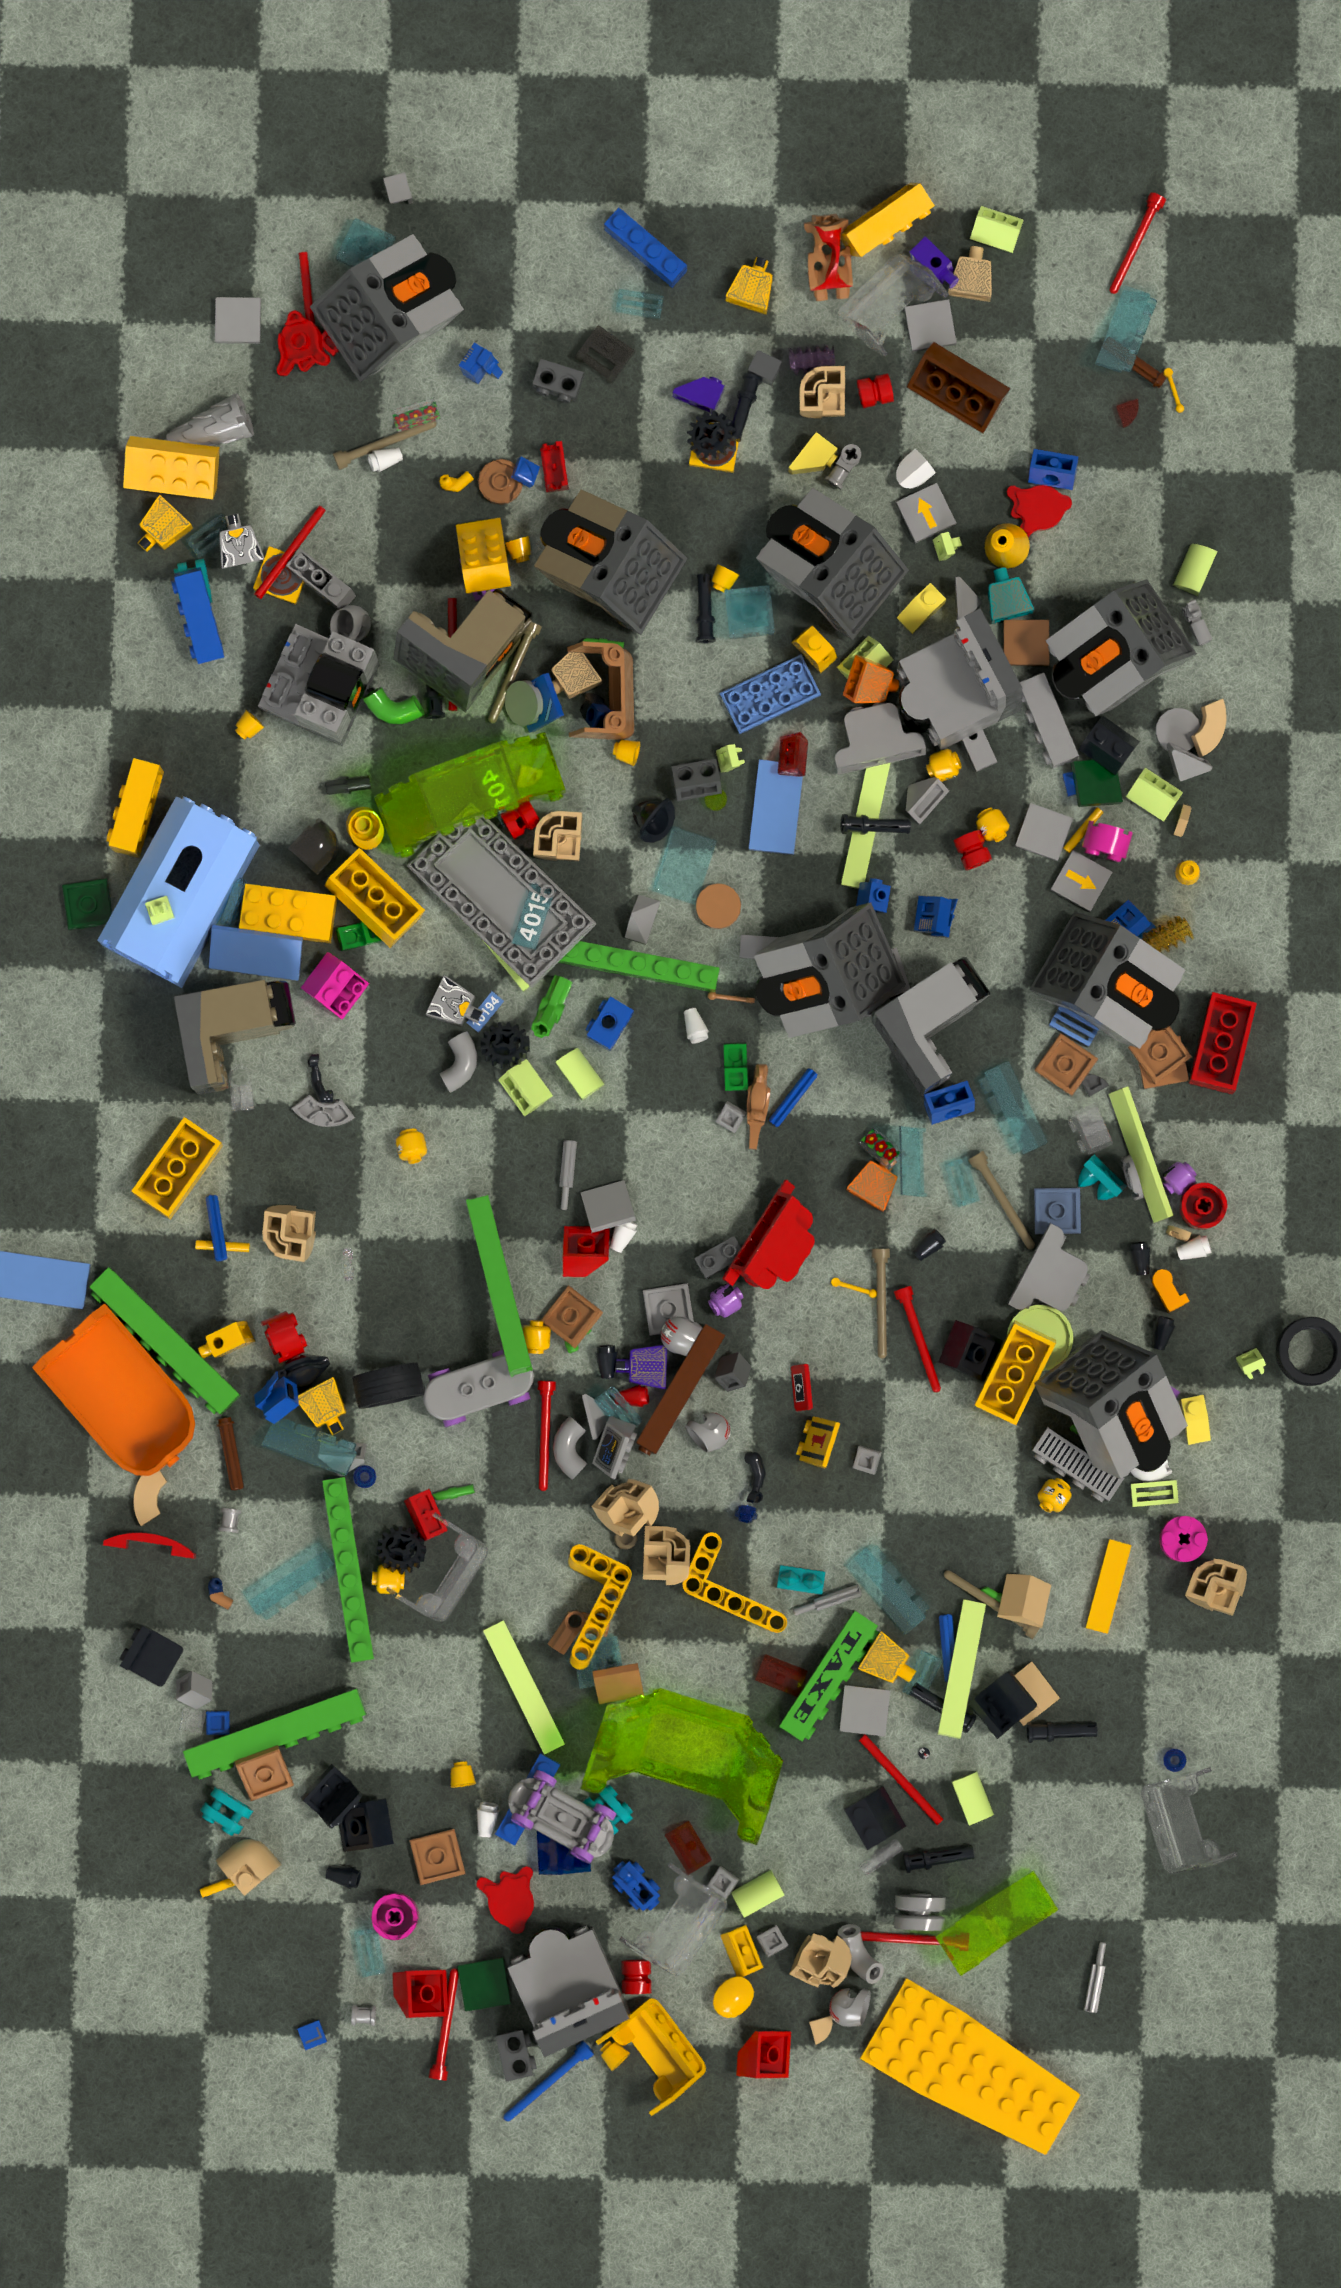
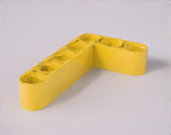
M713 1532L704 1535L689 1567L688 1578L683 1581L684 1591L691 1596L775 1633L782 1632L787 1626L785 1615L707 1580L721 1548L722 1540L718 1534ZM714 1536L717 1538L718 1546L715 1549L711 1550L705 1546L707 1537ZM705 1557L708 1559L709 1567L706 1570L701 1571L697 1569L695 1563L698 1558ZM690 1578H696L699 1581L700 1586L697 1591L692 1592L687 1589L686 1583ZM715 1587L720 1590L721 1595L718 1600L711 1601L707 1597V1592L710 1588ZM738 1597L742 1603L740 1609H730L728 1606L729 1599ZM758 1606L762 1609L763 1614L760 1619L754 1620L749 1616V1610L752 1607ZM774 1616H780L783 1619V1626L779 1629H774L770 1625V1620Z
M581 1544L575 1545L570 1551L568 1558L570 1568L603 1584L604 1587L570 1655L571 1665L579 1670L586 1668L590 1664L629 1586L632 1576L630 1568ZM580 1554L585 1560L577 1561L573 1556ZM601 1564L605 1567V1570L597 1571L594 1565ZM622 1574L626 1580L618 1581L615 1575ZM613 1594L616 1600L609 1601L605 1595ZM595 1614H604L606 1616V1620H598L595 1617ZM593 1633L597 1639L588 1640L585 1634ZM581 1652L584 1653L587 1658L585 1660H579L576 1658L575 1654Z

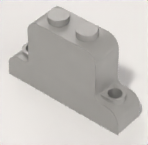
M881 702L873 704V707L853 708L844 718L849 747L839 749L835 755L837 775L926 755L924 738L916 732H903L897 707L892 703Z
M1049 1223L1008 1300V1305L1019 1310L1029 1309L1034 1298L1060 1311L1066 1310L1069 1306L1074 1307L1079 1298L1077 1291L1080 1285L1083 1287L1086 1285L1090 1274L1087 1273L1088 1266L1082 1259L1061 1249L1067 1236L1063 1234L1060 1227Z

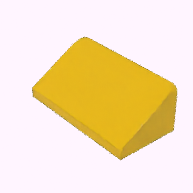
M747 1925L720 1935L736 1976L743 1977L763 1968Z

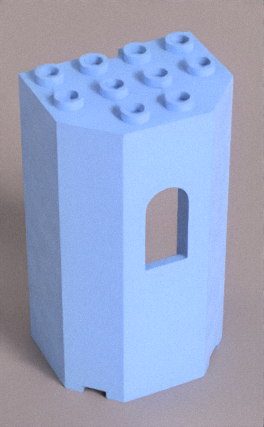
M185 796L182 799L175 797L97 941L111 951L182 988L211 936L212 926L217 925L260 846L256 840L257 837L245 828L239 829L235 826L233 820L225 815L216 816L213 809L204 804H201L199 807L194 801ZM188 846H195L202 852V861L186 891L183 892L165 881L182 850ZM167 896L175 918L153 926L145 903Z

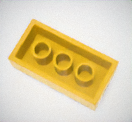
M910 182L848 225L840 239L845 246H850L851 256L862 257L879 244L885 245L894 239L893 235L898 231L904 232L913 226L911 222L919 218L921 220L931 213L930 209L935 205L921 183Z
M130 436L125 450L123 488L213 499L217 490L220 447Z
M501 518L457 524L456 530L466 593L511 586Z
M133 758L126 785H122L120 789V807L116 806L114 810V828H110L106 841L109 842V846L114 852L140 858L164 774L160 765Z
M360 848L328 878L325 887L389 948L422 917L425 911Z
M245 884L239 929L303 937V940L331 944L337 898L334 895Z
M183 1117L131 1192L171 1220L223 1147L222 1142Z
M1014 1320L975 1400V1406L1017 1425L1035 1388L1034 1383L1039 1380L1056 1345V1339Z

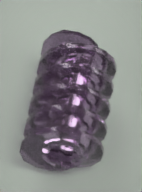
M824 344L822 351L818 345H815L813 352L809 346H806L804 353L801 347H797L795 354L792 348H788L790 371L793 370L795 376L799 374L800 369L806 375L809 368L813 370L821 366H835L833 345L830 350L828 345Z

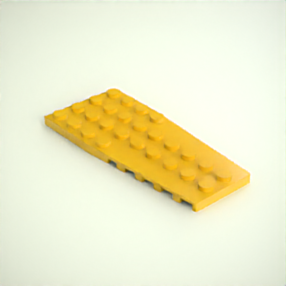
M908 1978L905 1979L860 2057L863 2061L917 2093L1044 2155L1048 2153L1080 2097V2094L970 2015Z

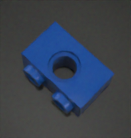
M1034 449L1028 483L1073 490L1078 456Z
M610 996L608 1001L604 999L597 1010L600 1014L597 1019L594 1020L592 1018L585 1029L588 1031L587 1037L609 1051L612 1050L634 1014V1010ZM612 1017L615 1020V1025L609 1029L603 1027L602 1021L604 1018Z
M964 1081L924 1094V1107L931 1125L975 1111V1099L968 1081Z

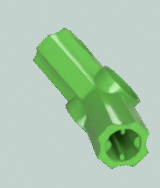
M554 975L546 997H543L536 1014L537 1016L532 1023L531 1030H533L535 1036L540 1038L549 1036L555 1023L558 1024L573 982Z

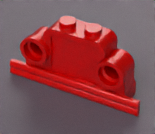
M785 1179L723 1276L722 1279L729 1285L733 1286L740 1275L745 1278L747 1284L763 1289L773 1287L777 1279L789 1282L798 1274L799 1268L811 1253L815 1239L807 1230L813 1223V1216L808 1209L800 1204L799 1200L791 1195L795 1186Z

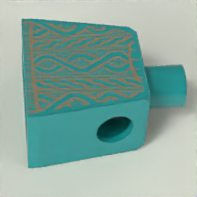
M1006 567L994 570L996 583L988 585L991 624L1033 614V605L1019 577L1009 579Z

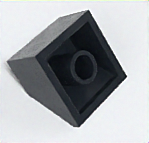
M1102 716L1087 735L1079 750L1116 776L1140 741L1105 716Z
M955 1320L938 1362L985 1382L1003 1340L977 1327Z
M884 1786L844 1808L867 1850L906 1827Z
M386 1798L359 1802L355 1808L350 1809L339 1824L343 1852L394 1844Z

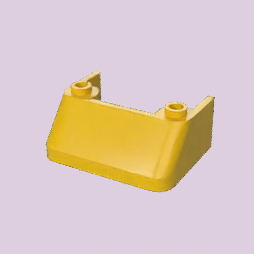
M656 1999L645 2001L630 2013V2019L611 2027L595 2041L599 2045L612 2036L614 2041L622 2046L632 2042L659 2079L654 2082L653 2090L660 2103L649 2112L651 2116L675 2101L706 2071L703 2059Z

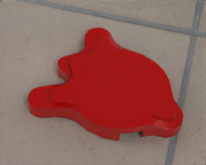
M291 311L284 324L286 326L281 334H278L277 339L281 359L276 371L278 375L283 377L288 376L296 364H298L301 371L307 372L314 364L327 366L331 359L323 350L322 336L319 328L313 322L306 319L301 312Z
M1040 485L1030 489L1010 486L1007 489V496L1014 503L1011 517L1022 520L1020 528L1025 531L1028 538L1036 531H1046L1057 526L1065 512L1072 506V500L1069 496L1062 495L1050 486Z
M529 1866L523 1867L517 1874L503 1871L500 1874L499 1883H495L486 1877H481L476 1883L477 1887L488 1898V1907L493 1918L500 1924L507 1926L515 1934L524 1931L525 1923L534 1909V1898L530 1890L533 1870Z

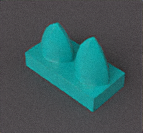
M1095 1154L1084 1164L1078 1179V1187L1090 1186L1097 1181L1101 1182L1097 1190L1098 1200H1108L1115 1196L1117 1197L1127 1187Z
M780 1565L777 1588L822 1595L826 1572Z

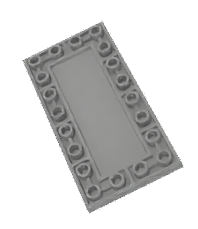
M472 802L407 865L429 889L531 988L596 925V922ZM533 893H536L534 897L536 899L538 894L541 893L542 896H540L539 902L531 899ZM546 898L548 899L546 903L541 904ZM531 903L545 907V909L541 910L533 907L532 911H530V906L528 905ZM529 913L538 915L541 918L539 925L532 926L525 923V915ZM527 917V920L530 922H538V919L534 917ZM521 928L534 929L537 934H532L531 941H528L521 934L520 930ZM524 932L529 938L530 933Z

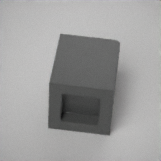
M758 350L748 368V373L760 376L763 379L762 382L772 386L782 366V361Z
M739 1352L720 1358L714 1378L727 1392L746 1387L751 1365Z

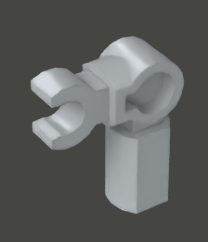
M1196 599L1186 602V606L1182 607V611L1187 622H1191L1190 628L1198 646L1212 641L1213 639L1204 619H1200L1202 612Z

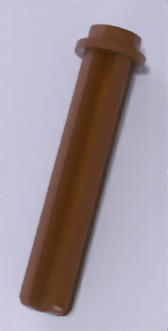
M1107 338L1103 343L1102 348L1151 382L1153 384L1152 387L1160 388L1167 379L1164 372L1160 373L1112 338Z
M231 1417L218 1419L216 1426L220 1430L230 1489L240 1490L244 1488L232 1425L234 1421H232Z

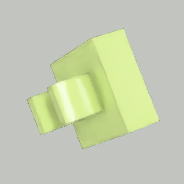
M949 532L941 533L933 539L939 561L950 558L955 554V550L958 549L957 547L962 546L960 538L951 539Z
M735 744L716 750L721 772L731 771L745 763V760H738L737 753L742 752V748H736Z
M167 896L145 903L153 926L175 918Z
M1257 1348L1236 1357L1238 1365L1250 1379L1253 1378L1252 1371L1258 1369L1261 1374L1264 1373L1263 1367L1266 1364Z

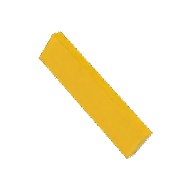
M1109 1539L1085 1628L1108 1634L1132 1545Z

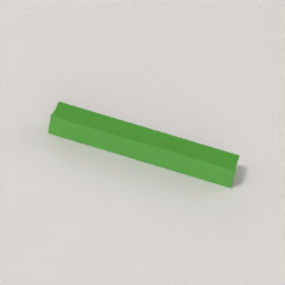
M489 1196L471 1200L467 1199L466 1203L510 1376L514 1377L517 1374L533 1371Z

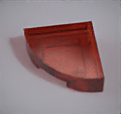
M1138 399L1116 406L1123 428H1126L1135 420L1139 408Z

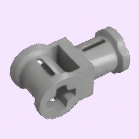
M854 444L846 445L842 449L834 469L824 480L841 490L843 488L842 483L847 475L860 461V448ZM851 451H854L856 459L847 460L846 452L851 453Z

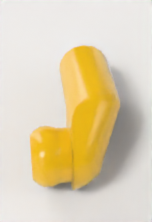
M466 471L459 478H452L445 474L440 477L439 483L445 491L460 492L474 478Z

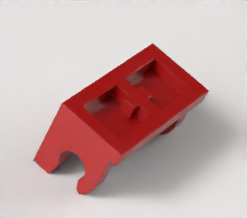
M557 441L554 445L543 444L540 451L546 493L569 490L562 441Z
M430 1489L409 1497L404 1501L415 1528L419 1532V1537L424 1538V1542L448 1531Z

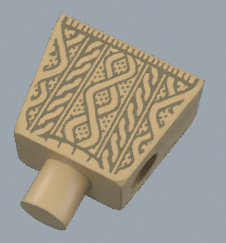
M971 246L969 257H959L954 271V275L959 278V281L952 289L949 288V296L990 302L991 261L982 260L983 248Z
M569 652L551 669V673L555 678L552 683L556 694L564 691L569 699L602 684L601 678L584 653Z

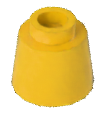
M529 536L505 543L512 560H516V563L530 560L531 547Z
M717 564L712 578L714 583L712 587L725 593L726 589H731L739 574Z
M246 710L236 723L238 728L235 731L245 740L247 737L251 739L265 727L255 716Z
M621 740L620 743L616 742L613 755L616 756L617 760L635 766L640 751V741Z
M1186 860L1178 864L1175 875L1180 883L1192 885L1199 879L1200 869L1194 861Z
M467 1761L454 1763V1767L451 1768V1788L475 1785L476 1781L471 1765H468Z
M608 2041L600 2049L602 2052L601 2057L611 2071L615 2070L630 2055V2052L617 2042L612 2043Z

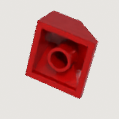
M564 1226L563 1277H587L609 1261L610 1228L592 1233L590 1226Z
M446 1970L392 1973L393 1996L406 2018L448 2016Z
M755 2031L738 2051L736 2076L749 2078H789L791 2031Z

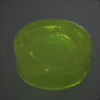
M722 790V794L705 796V805L712 811L722 810L727 803L726 793Z

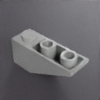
M301 548L286 565L337 610L349 605L356 597L350 587Z

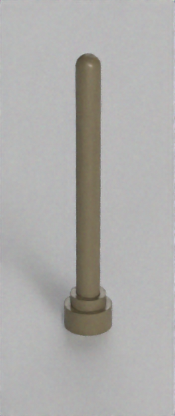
M430 419L350 452L337 451L333 453L339 470L344 469L354 459L435 428L437 422L434 419Z
M528 620L524 622L522 627V634L524 636L488 717L490 723L497 721L505 703L507 689L515 680L532 638L535 639L536 635L539 636L542 627Z
M982 1151L970 1158L968 1161L972 1168L975 1167L976 1170H980L1028 1249H1033L1035 1243L988 1168L986 1160L988 1157L985 1152Z
M872 1249V1258H874V1263H876L878 1357L883 1359L887 1356L886 1263H888V1258H890V1249Z
M946 1570L944 1572V1577L997 1612L999 1611L1000 1602L952 1571ZM1013 1621L1021 1626L1023 1631L1026 1632L1025 1635L1032 1640L1040 1627Z

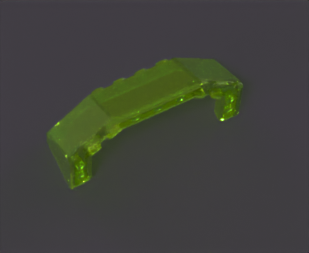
M546 733L537 734L536 739H530L529 735L514 739L515 743L508 744L507 740L499 741L409 776L410 781L408 783L398 782L388 788L390 793L385 796L383 793L374 796L396 856L401 855L402 858L411 856L415 853L414 850L417 848V845L441 833L442 836L455 832L454 828L461 825L464 828L476 824L477 819L482 817L485 820L491 819L498 815V811L506 809L508 812L517 809L519 803L540 798L550 799V802L562 799V794L566 793V789Z
M659 1688L646 1696L640 1694L627 1698L626 1702L620 1704L615 1702L607 1704L580 1789L591 1793H600L605 1789L607 1780L633 1772L723 1800L740 1822L737 1830L739 1838L745 1842L757 1845L770 1809L783 1759L779 1754L775 1755L770 1749L771 1744L761 1732L758 1733L752 1726L753 1721L749 1716Z

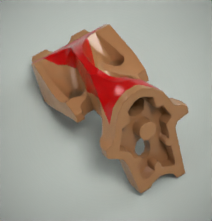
M837 214L825 216L812 215V222L804 223L806 232L813 234L815 242L813 252L808 253V281L810 291L813 290L816 301L828 300L827 289L836 288L837 299L849 298L850 287H853L850 246L840 249V238L843 231L848 227V219L839 218ZM822 246H830L832 249L831 254H824ZM840 256L845 257V264L842 267L838 265ZM817 261L822 264V269L815 270L814 265Z

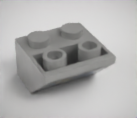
M612 1416L608 1418L592 1464L610 1478L615 1479L618 1472L622 1474L630 1455L628 1453H630L637 1434L633 1432L634 1424Z

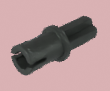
M369 775L355 778L346 776V779L326 782L325 787L327 795L347 792L351 794L353 791L370 790L371 784Z

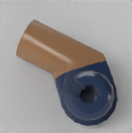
M217 1577L212 1578L208 1583L210 1600L229 1610L234 1600L224 1595L221 1579Z

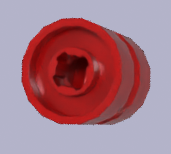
M888 373L877 375L874 380L870 378L857 380L862 408L875 406L877 401L881 404L894 402Z
M528 799L518 803L516 809L509 808L500 813L513 839L525 834V829L527 828L530 830L534 829L540 821ZM519 817H521L522 821H521V822H516V820H517Z
M980 830L965 834L953 841L958 853L963 854L961 861L965 871L979 867L992 860L988 847H983L985 840Z
M651 1960L621 1961L622 1974L625 1976V1979L622 1980V1994L652 1993L651 1979L648 1978V1975L651 1974Z

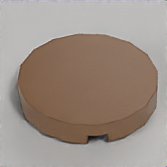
M498 459L491 463L489 462L483 467L478 483L480 492L485 499L499 505L508 504L517 499L522 492L523 484L511 478L515 468L514 463Z
M716 883L707 886L697 898L696 911L698 917L710 928H727L740 915L741 902L739 895L733 888L725 884Z

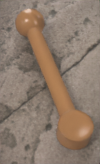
M712 991L708 993L710 1000L717 998L755 1003V998L722 995Z

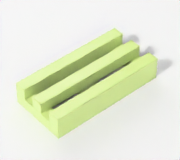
M1177 1480L1130 1484L1132 1507L1179 1503ZM1172 1485V1490L1136 1493V1488ZM1173 1494V1499L1137 1502V1497Z

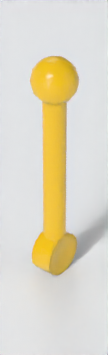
M1166 368L1164 375L1169 380L1177 405L1175 409L1178 413L1184 411V406L1180 403L1172 378L1173 370Z
M833 1278L831 1281L834 1287L842 1286L868 1294L871 1298L877 1296L875 1289H864L841 1282L838 1278Z

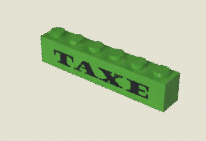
M854 1610L779 1727L802 1742L805 1738L810 1739L816 1730L813 1727L817 1719L822 1720L829 1710L825 1706L830 1699L835 1701L841 1689L838 1686L842 1680L848 1681L854 1672L851 1669L855 1661L859 1663L867 1652L863 1648L867 1642L872 1644L879 1632L876 1628L878 1625Z

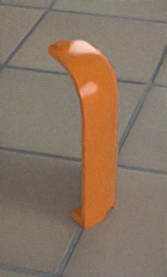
M103 1304L73 1330L74 1333L65 1341L62 1340L44 1354L32 1368L114 1462L122 1469L135 1475L151 1476L166 1465L170 1468L180 1460L177 1455L192 1440L195 1429L192 1407L174 1382L108 1306Z

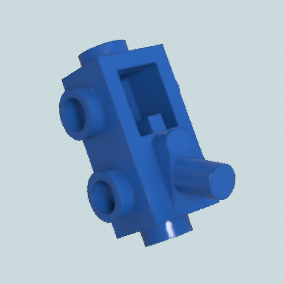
M622 1861L613 1869L615 1874L612 1878L615 1881L612 1884L620 1893L625 1891L630 1896L628 1902L636 1910L640 1908L644 1911L647 1908L651 1911L660 1902L657 1898L660 1897L658 1891L661 1888L652 1878L648 1881L642 1875L645 1870L636 1861L633 1864L630 1861L627 1863ZM641 1890L648 1891L649 1895L647 1898L640 1897Z

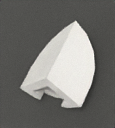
M915 448L900 462L896 471V479L904 488H914L926 482L936 472Z
M1161 1453L1137 1466L1131 1473L1135 1478L1143 1482H1154L1172 1474V1470L1168 1466L1164 1453Z

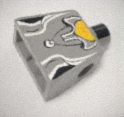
M239 514L225 516L228 530L219 531L221 568L263 560V553L251 525L241 527Z
M444 975L426 1012V1016L462 1027L466 1018L478 1023L483 1010L472 1006L475 1000L473 994Z

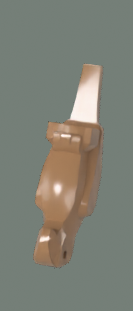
M757 1064L755 1066L754 1081L748 1087L747 1124L750 1126L749 1149L757 1150L760 1129L764 1126L769 1107L771 1088L767 1086L768 1066L766 1064Z

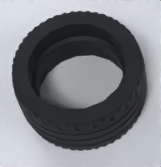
M1304 1317L1290 1323L1281 1332L1276 1343V1359L1281 1371L1293 1382L1304 1386H1316L1333 1379L1341 1370L1340 1331L1332 1323L1319 1317ZM1301 1330H1319L1327 1335L1332 1343V1360L1328 1367L1320 1373H1303L1295 1368L1290 1361L1288 1353L1290 1341Z
M418 1363L381 1368L352 1377L353 1389L359 1409L387 1405L424 1395V1386Z

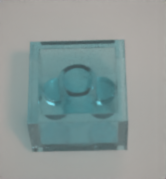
M770 585L724 590L729 640L774 635L775 628Z

